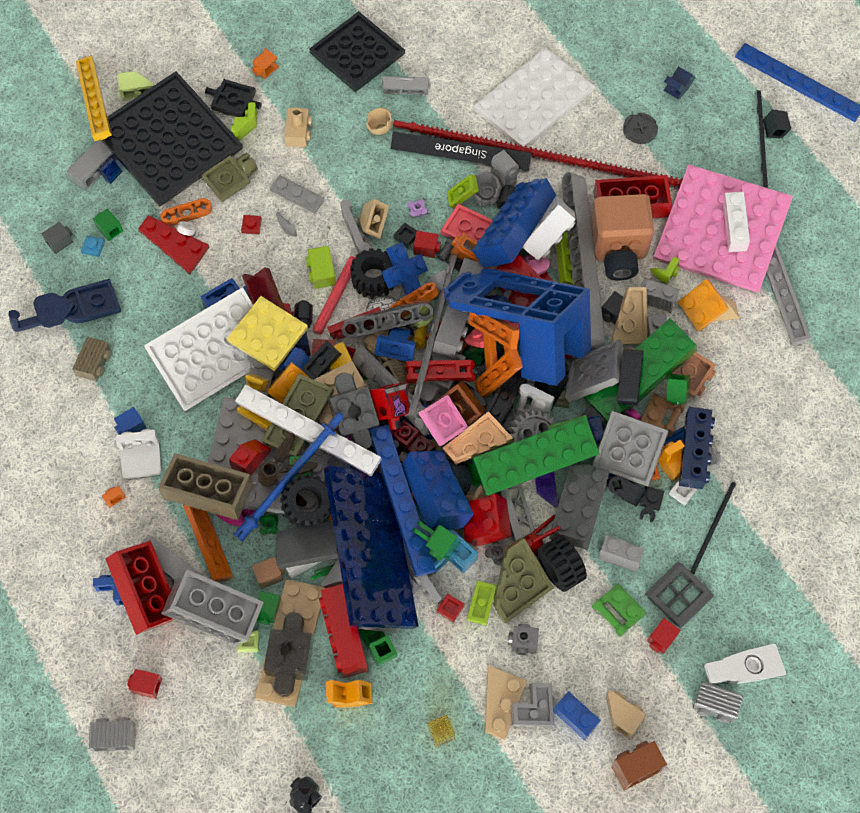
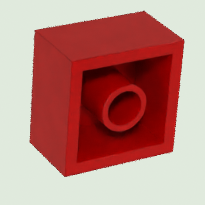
M492 494L468 502L474 515L463 528L467 543L477 547L512 537L507 499L497 494Z

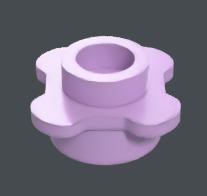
M420 199L408 203L412 217H420L427 214V209L424 206L425 201Z

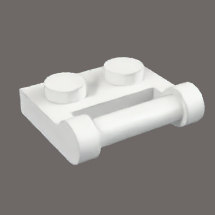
M522 384L519 390V403L515 407L516 413L521 415V413L534 410L536 412L541 410V414L548 413V419L554 397L529 384ZM528 396L533 397L531 406L526 404Z

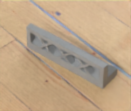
M521 484L499 491V496L507 499L513 542L521 537L525 538V535L521 532V523L530 527L531 531L529 534L535 528ZM510 489H518L519 496L516 500L511 498ZM516 505L525 511L522 518L516 516L514 509Z

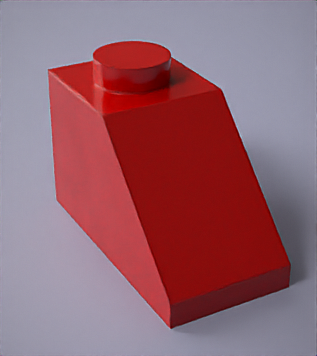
M256 439L241 444L229 458L231 469L252 476L271 452V448Z

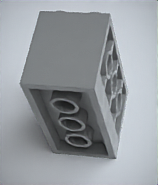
M186 569L177 575L161 614L232 644L239 645L249 640L264 602Z

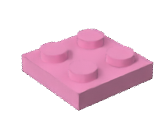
M449 395L444 396L418 413L439 446H442L468 428Z

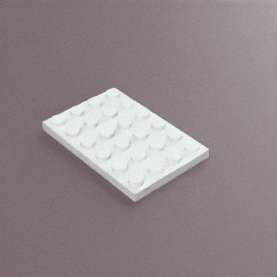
M545 47L476 103L474 110L512 142L517 143V146L522 144V147L530 145L595 90V86Z
M243 287L144 345V348L183 411L188 410L249 373L250 368H254L249 362L247 354L227 341V337L253 306Z

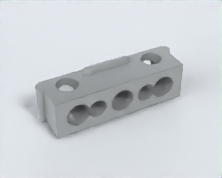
M382 77L383 93L428 95L430 78Z

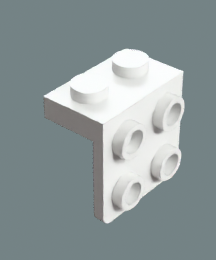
M144 429L141 432H123L121 435H116V443L121 454L122 477L124 479L161 474L160 444L155 430Z

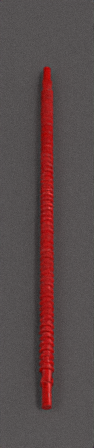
M397 120L393 122V127L406 129L411 133L420 132V134L425 133V136L427 134L430 137L434 135L435 138L439 136L440 139L444 137V139L449 138V140L454 139V141L459 140V142L464 141L465 143L469 142L532 153L533 158L538 157V159L543 158V160L548 159V161L553 160V162L573 164V167L578 165V168L583 166V169L588 167V170L593 168V171L597 169L598 172L602 170L603 173L607 171L608 174L612 172L613 175L617 173L618 176L622 174L623 177L627 175L628 178L659 176L657 173L642 172V169L637 171V168L632 170V167L627 169V166L622 168V165L617 167V164L612 166V163L607 165V162L603 164L602 161L598 163L597 160L593 162L592 159L589 161L587 158L583 160L582 157L578 159L577 156L572 157V155L567 156V154L562 155V153L557 154V152L552 153V151L547 152V150L542 151V149L522 147V144L517 146V143L512 145V142L507 144V141L502 143V140L498 142L497 139L493 141L492 138L488 140L487 137L483 139L482 136L478 138L477 135L473 137V134L469 136L468 133L464 135L463 132L459 134L458 131L454 133L453 130L449 132L448 129L444 131L443 128L439 130L438 127L436 129L434 126L430 128L429 125L425 127L424 124L418 125L415 122L407 123ZM673 176L668 177L669 187L674 185V188L676 186L680 188L683 178L679 180L678 177L675 179Z

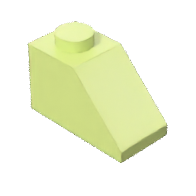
M135 71L118 73L119 92L122 100L134 99L154 86L153 82Z

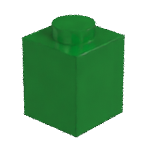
M108 209L98 213L93 218L97 229L108 241L123 232L120 222Z
M670 374L667 379L666 401H671L672 404L676 405L687 402L689 398L690 375Z
M260 591L258 600L264 603L257 620L260 624L270 625V623H274L276 620L281 596Z

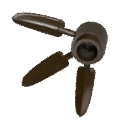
M294 433L289 434L282 442L273 457L275 459L274 462L267 461L260 466L258 480L263 486L278 485L279 474L288 473L293 465H287L285 469L279 470L277 464L278 462L282 463L288 455L295 439ZM308 462L296 475L316 469L318 464L316 462ZM296 495V504L302 507L306 506L307 501L301 495Z

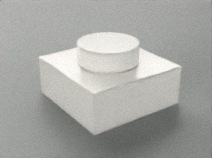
M678 481L669 492V495L685 506L697 489L679 486Z

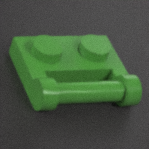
M619 583L592 605V608L595 611L598 610L617 630L616 633L619 637L626 633L647 613ZM608 602L625 620L626 623L624 625L604 606L605 603Z

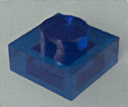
M109 158L98 169L105 181L110 184L122 173V170L112 158Z

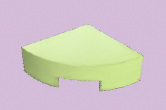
M259 630L252 631L249 640L239 644L237 651L259 652Z

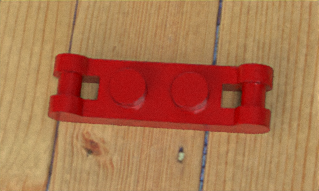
M473 360L430 361L425 381L473 382L475 381V373H473L475 362ZM408 361L405 363L407 383H416L418 381L419 373H415V370L421 369L423 361ZM460 368H464L465 372H460Z

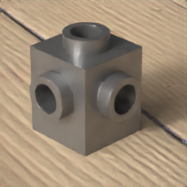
M528 624L514 626L513 632H509L508 645H512V652H516L517 655L536 654L539 628H532Z

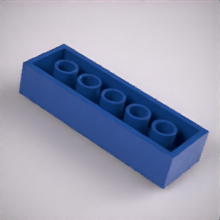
M547 178L534 179L527 183L521 182L515 186V190L500 208L499 213L493 218V222L485 230L484 235L477 241V245L473 249V253L483 268L512 263L556 197V193Z

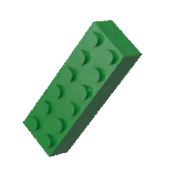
M671 318L634 349L644 351L638 403L697 352V345ZM619 383L584 396L585 400L594 407L607 423L612 411L625 415L626 411L635 406L617 403Z
M585 416L472 457L471 459L483 492L488 496L599 455L600 453Z

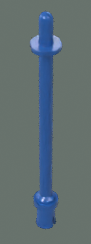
M337 413L327 426L324 423L321 424L324 430L252 515H246L245 521L233 533L235 537L244 542L250 532L259 526L258 520L326 438L330 434L336 435L333 430L344 418L343 413Z

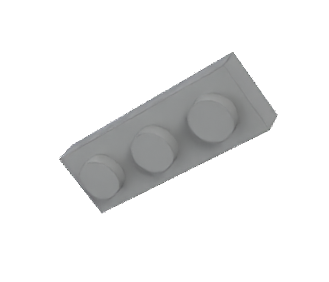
M281 175L278 176L270 187V191L314 214L325 201L324 197Z

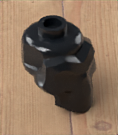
M309 776L302 779L298 777L290 785L292 788L290 792L291 799L289 800L290 806L294 807L297 813H311L312 808L322 798L318 793L319 785Z

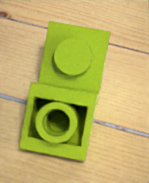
M255 102L248 103L245 117H234V124H231V132L239 141L257 127V108Z

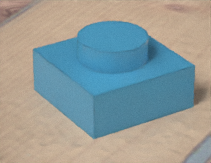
M87 235L81 248L82 254L99 257L105 243L104 239Z

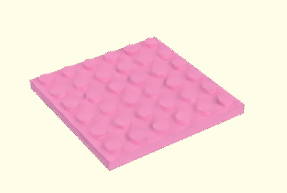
M688 164L653 259L669 264L674 256L680 259L678 267L759 293L793 196ZM744 192L750 238L747 251L728 252L723 211L725 193Z

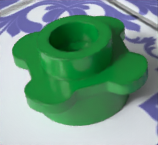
M275 515L260 517V534L272 533L275 535L276 531H279L277 527L278 517Z

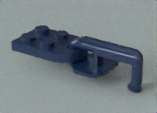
M109 278L71 289L63 296L47 293L36 297L33 305L37 316L19 321L20 313L16 310H10L8 316L12 330L20 332L41 325L46 328L63 324L66 319L73 323H84L120 313L121 308Z

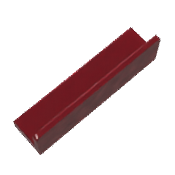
M264 267L254 276L249 274L242 275L253 305L262 296L286 311L270 268Z

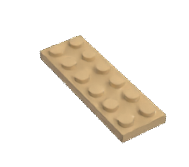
M286 579L255 699L296 708L321 610L319 597H322L321 590L325 589V587Z

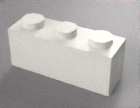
M744 192L725 193L723 211L728 252L747 251L750 238Z

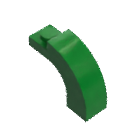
M355 615L354 619L357 626V617ZM358 629L377 666L398 657L389 636H385L384 632Z

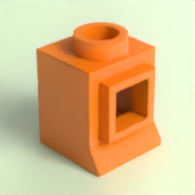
M265 48L264 52L252 61L253 73L266 79L279 68L274 63L278 58Z

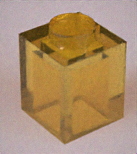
M447 715L427 723V728L435 747L455 739V732Z

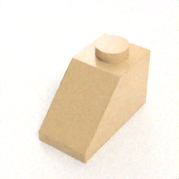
M372 199L363 205L359 219L363 232L377 239L381 238L389 209L388 205L376 199Z

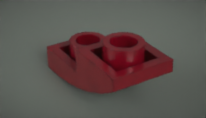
M405 420L401 423V428L396 429L392 434L410 452L434 451L436 448L435 444L422 436L419 430Z

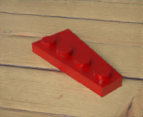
M149 215L138 228L139 232L154 245L158 246L162 252L173 259L189 275L209 249V244L192 236L183 235L176 228Z

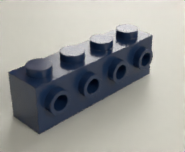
M688 407L685 416L683 436L685 447L681 456L679 486L703 489L705 483H709L710 471H707V465L711 464L712 453H709V447H712L713 435H710V432L715 424V417H712L711 409Z

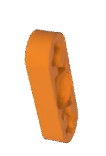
M201 198L165 209L160 217L162 222L174 226L182 221L187 222L209 215L212 212L211 202L206 198ZM184 210H190L191 214L188 216L182 215V212ZM168 215L171 216V220L167 219Z
M426 283L392 304L389 308L422 300L429 302L438 296L439 291L435 283ZM404 310L401 313V317L404 318L411 312L408 310Z

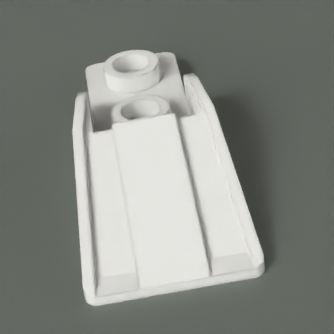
M776 644L749 649L704 665L710 684L726 681L729 684H742L786 675Z

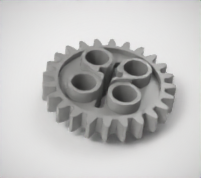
M534 410L526 411L516 416V420L510 422L513 427L507 428V430L511 433L510 435L513 437L514 442L524 439L523 433L525 438L540 433L538 426L541 432L548 430V426L553 424L554 417L547 419L548 413L541 414V410L536 412Z

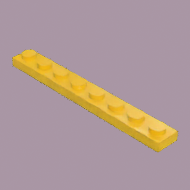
M92 55L77 60L76 65L91 134L94 141L104 140L112 134L95 62Z

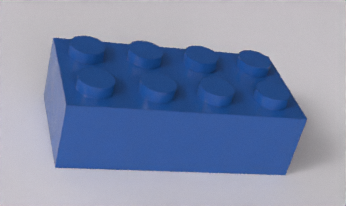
M410 452L401 465L407 483L427 526L433 531L436 530L438 525L443 526L447 530L464 528L474 513L444 452Z

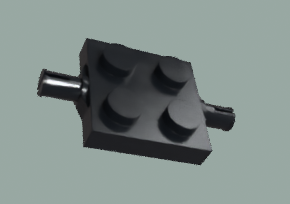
M223 79L217 89L209 87L205 89V94L214 96L210 105L211 110L235 117H244L245 110H248V103L255 102L256 108L259 110L262 106V102L253 100L256 88Z

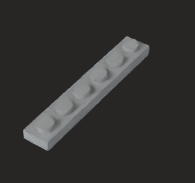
M776 243L766 274L791 344L794 346L811 341V336Z
M364 346L357 347L352 361L376 388L400 383ZM408 391L409 414L404 416L424 436L429 435L431 432L418 414L425 407L419 402L417 411L411 412L410 407L413 395Z

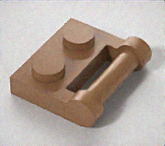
M653 393L641 421L669 431L667 436H672L679 415L685 409V404H672L671 401H666L665 397ZM667 409L673 411L666 425L661 424Z

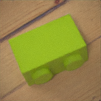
M329 246L307 249L308 256L305 257L307 268L311 267V272H308L310 283H314L315 289L334 286L336 279Z

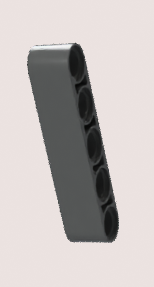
M422 300L348 318L342 324V333L348 338H354L428 320L433 315V308L430 302ZM422 306H428L430 310L427 314H421L419 309ZM404 310L411 312V316L408 319L401 317V313ZM385 315H390L393 320L390 323H384L382 318ZM371 319L374 321L373 327H365L364 321ZM348 324H353L356 330L348 332L345 327Z

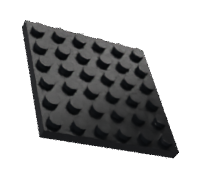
M177 71L109 115L108 121L112 135L101 140L159 207L202 178L201 175L228 156L232 157L243 149L242 143Z

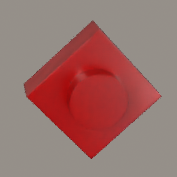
M243 215L241 232L260 234L262 217Z
M447 593L438 607L437 613L454 623L465 604Z

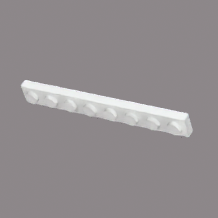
M247 385L244 386L235 400L238 405L288 432L294 433V435L311 444L324 430L322 425ZM337 433L335 436L330 434L319 447L370 476L373 475L382 460L380 456Z

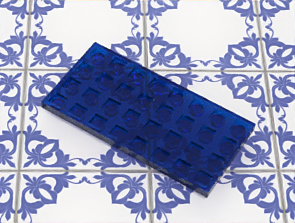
M327 466L324 468L349 625L354 627L415 629L419 627L403 538L382 473L374 472L370 476L358 469Z

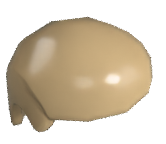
M376 108L369 112L366 125L370 133L374 135L388 133L393 124L391 113L386 108Z

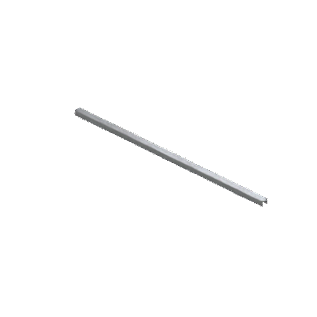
M451 253L412 399L411 412L417 411L446 301L443 289L451 282L457 254L452 255Z

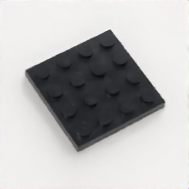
M358 11L309 48V52L354 92H357L405 54V49Z

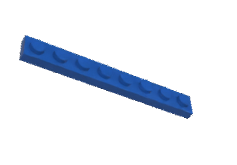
M746 43L737 52L735 58L853 122H856L859 118L860 104Z
M383 425L370 428L375 454L382 459L379 466L414 575L419 577L434 573L436 568L431 554L428 553L427 541L412 531L415 527L424 534L422 527L416 524L420 520L389 426Z

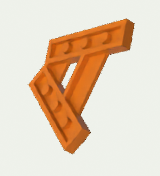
M470 312L468 324L483 332L486 371L474 381L477 392L485 399L523 367L521 357L517 351L519 329L502 319H494ZM496 341L504 345L505 355L499 360L497 359Z

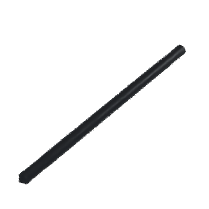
M735 482L731 483L690 570L692 574H695L736 486Z

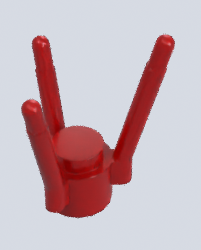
M555 515L547 519L532 533L525 536V540L535 556L538 555V548L544 545L542 539L561 529L560 526H557L542 535L537 534L554 520Z

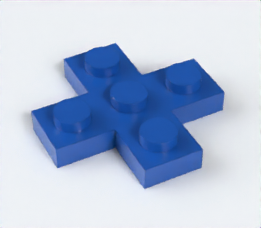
M403 242L387 248L386 251L393 266L381 271L388 289L401 284L405 296L421 287L417 276L428 271L422 254L409 258Z

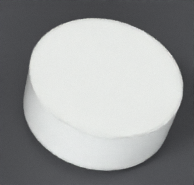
M185 221L178 223L177 231L187 236L195 234L196 227L192 223Z

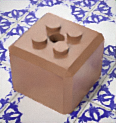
M646 194L603 196L594 199L590 221L595 259L597 261H604L608 254L619 250L632 251L636 254L637 259H644L648 255L654 234L649 196Z

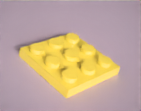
M260 296L227 337V341L275 371L307 331L308 325Z

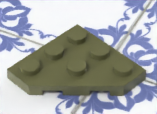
M523 537L505 548L493 606L504 623H507L554 589Z

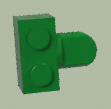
M421 521L416 523L432 534L430 538L415 527L412 529L413 532L427 541L426 546L430 548L428 553L440 561L442 558L448 560L461 542L457 536L441 525H438L436 530L433 531Z

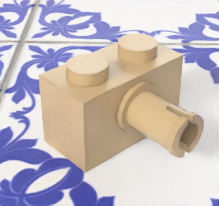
M298 107L287 109L284 135L286 146L307 147V141H311L309 126H312L313 120L312 116H309V109Z

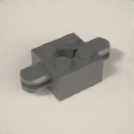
M340 373L334 380L338 394L327 397L333 418L339 412L344 415V418L336 426L337 432L341 436L350 434L354 443L367 449L372 445L369 428L379 425L368 386L356 388L351 374Z

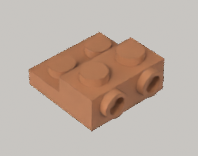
M695 352L672 374L690 375L689 396L694 399L696 395L700 397L706 387L703 385L706 380L711 381L716 371L713 369L716 364Z

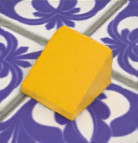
M247 374L245 376L247 386L265 392L270 382L269 379L256 374Z

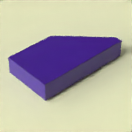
M554 472L535 478L536 493L555 508L558 507Z

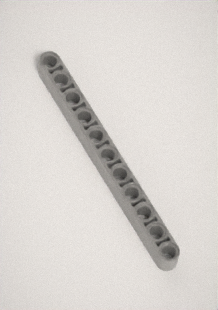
M567 172L562 178L564 203L575 212V225L567 231L573 285L590 289L591 349L595 350L605 345V333L586 180L582 176Z

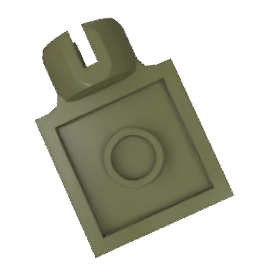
M248 153L243 154L237 159L228 156L201 175L221 202L251 183L249 176L256 172L258 167L252 157L249 158L251 155Z

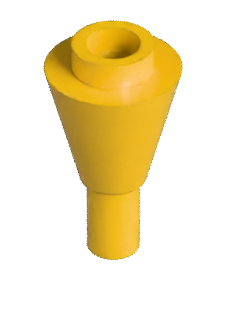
M428 324L417 327L414 331L415 338L413 342H416L415 349L426 346V328Z

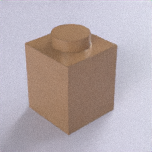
M275 557L252 565L260 589L283 581L281 574L285 573V571L278 568Z

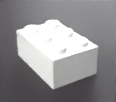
M557 198L545 212L523 248L535 259L539 260L541 257L544 259L551 251L549 248L553 244H558L563 238V232L565 230L569 231L575 225V212Z

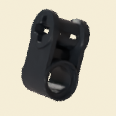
M617 475L610 476L606 482L609 491L636 507L646 491L645 488ZM619 480L618 483H619L621 486H620L619 488L616 487V488L614 489V486L612 485V482H613V481H614V482H617V481Z

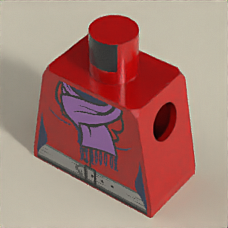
M407 382L390 384L369 390L378 420L388 419L390 430L401 428L400 416L409 414Z

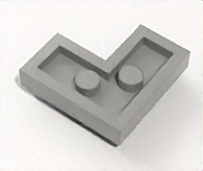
M552 683L529 684L530 703L511 704L512 726H555Z

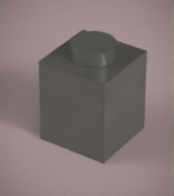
M60 222L41 233L45 242L55 254L73 243L71 230L68 226L64 227Z

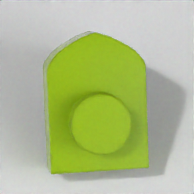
M673 256L666 270L651 268L650 271L658 280L669 284L671 278H676L680 271V267H678L680 259Z

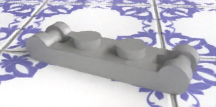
M342 200V216L357 252L362 254L363 250L369 251V245L364 243L365 236L363 231L358 229V219L352 215L350 200Z

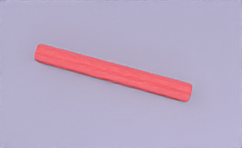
M350 256L313 326L315 333H323L351 278L350 266L352 265L353 258L356 259V257Z

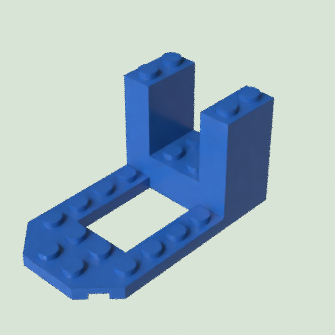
M488 268L482 269L481 273L474 275L471 272L462 273L443 289L444 297L450 308L458 309L461 312L467 311L476 315H485L494 319L508 320L511 323H519L520 356L523 366L521 368L522 378L557 386L565 377V354L575 358H583L591 350L589 288ZM495 287L539 296L528 307L483 298Z

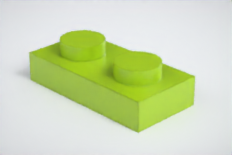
M468 175L447 191L449 207L456 208L457 204L463 203L479 191L475 175Z
M477 580L467 621L487 626L497 585Z

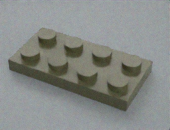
M299 373L282 404L317 423L328 404L327 397L333 395L334 389ZM271 423L262 442L278 450L285 438L291 433ZM295 435L288 455L299 456L307 441Z

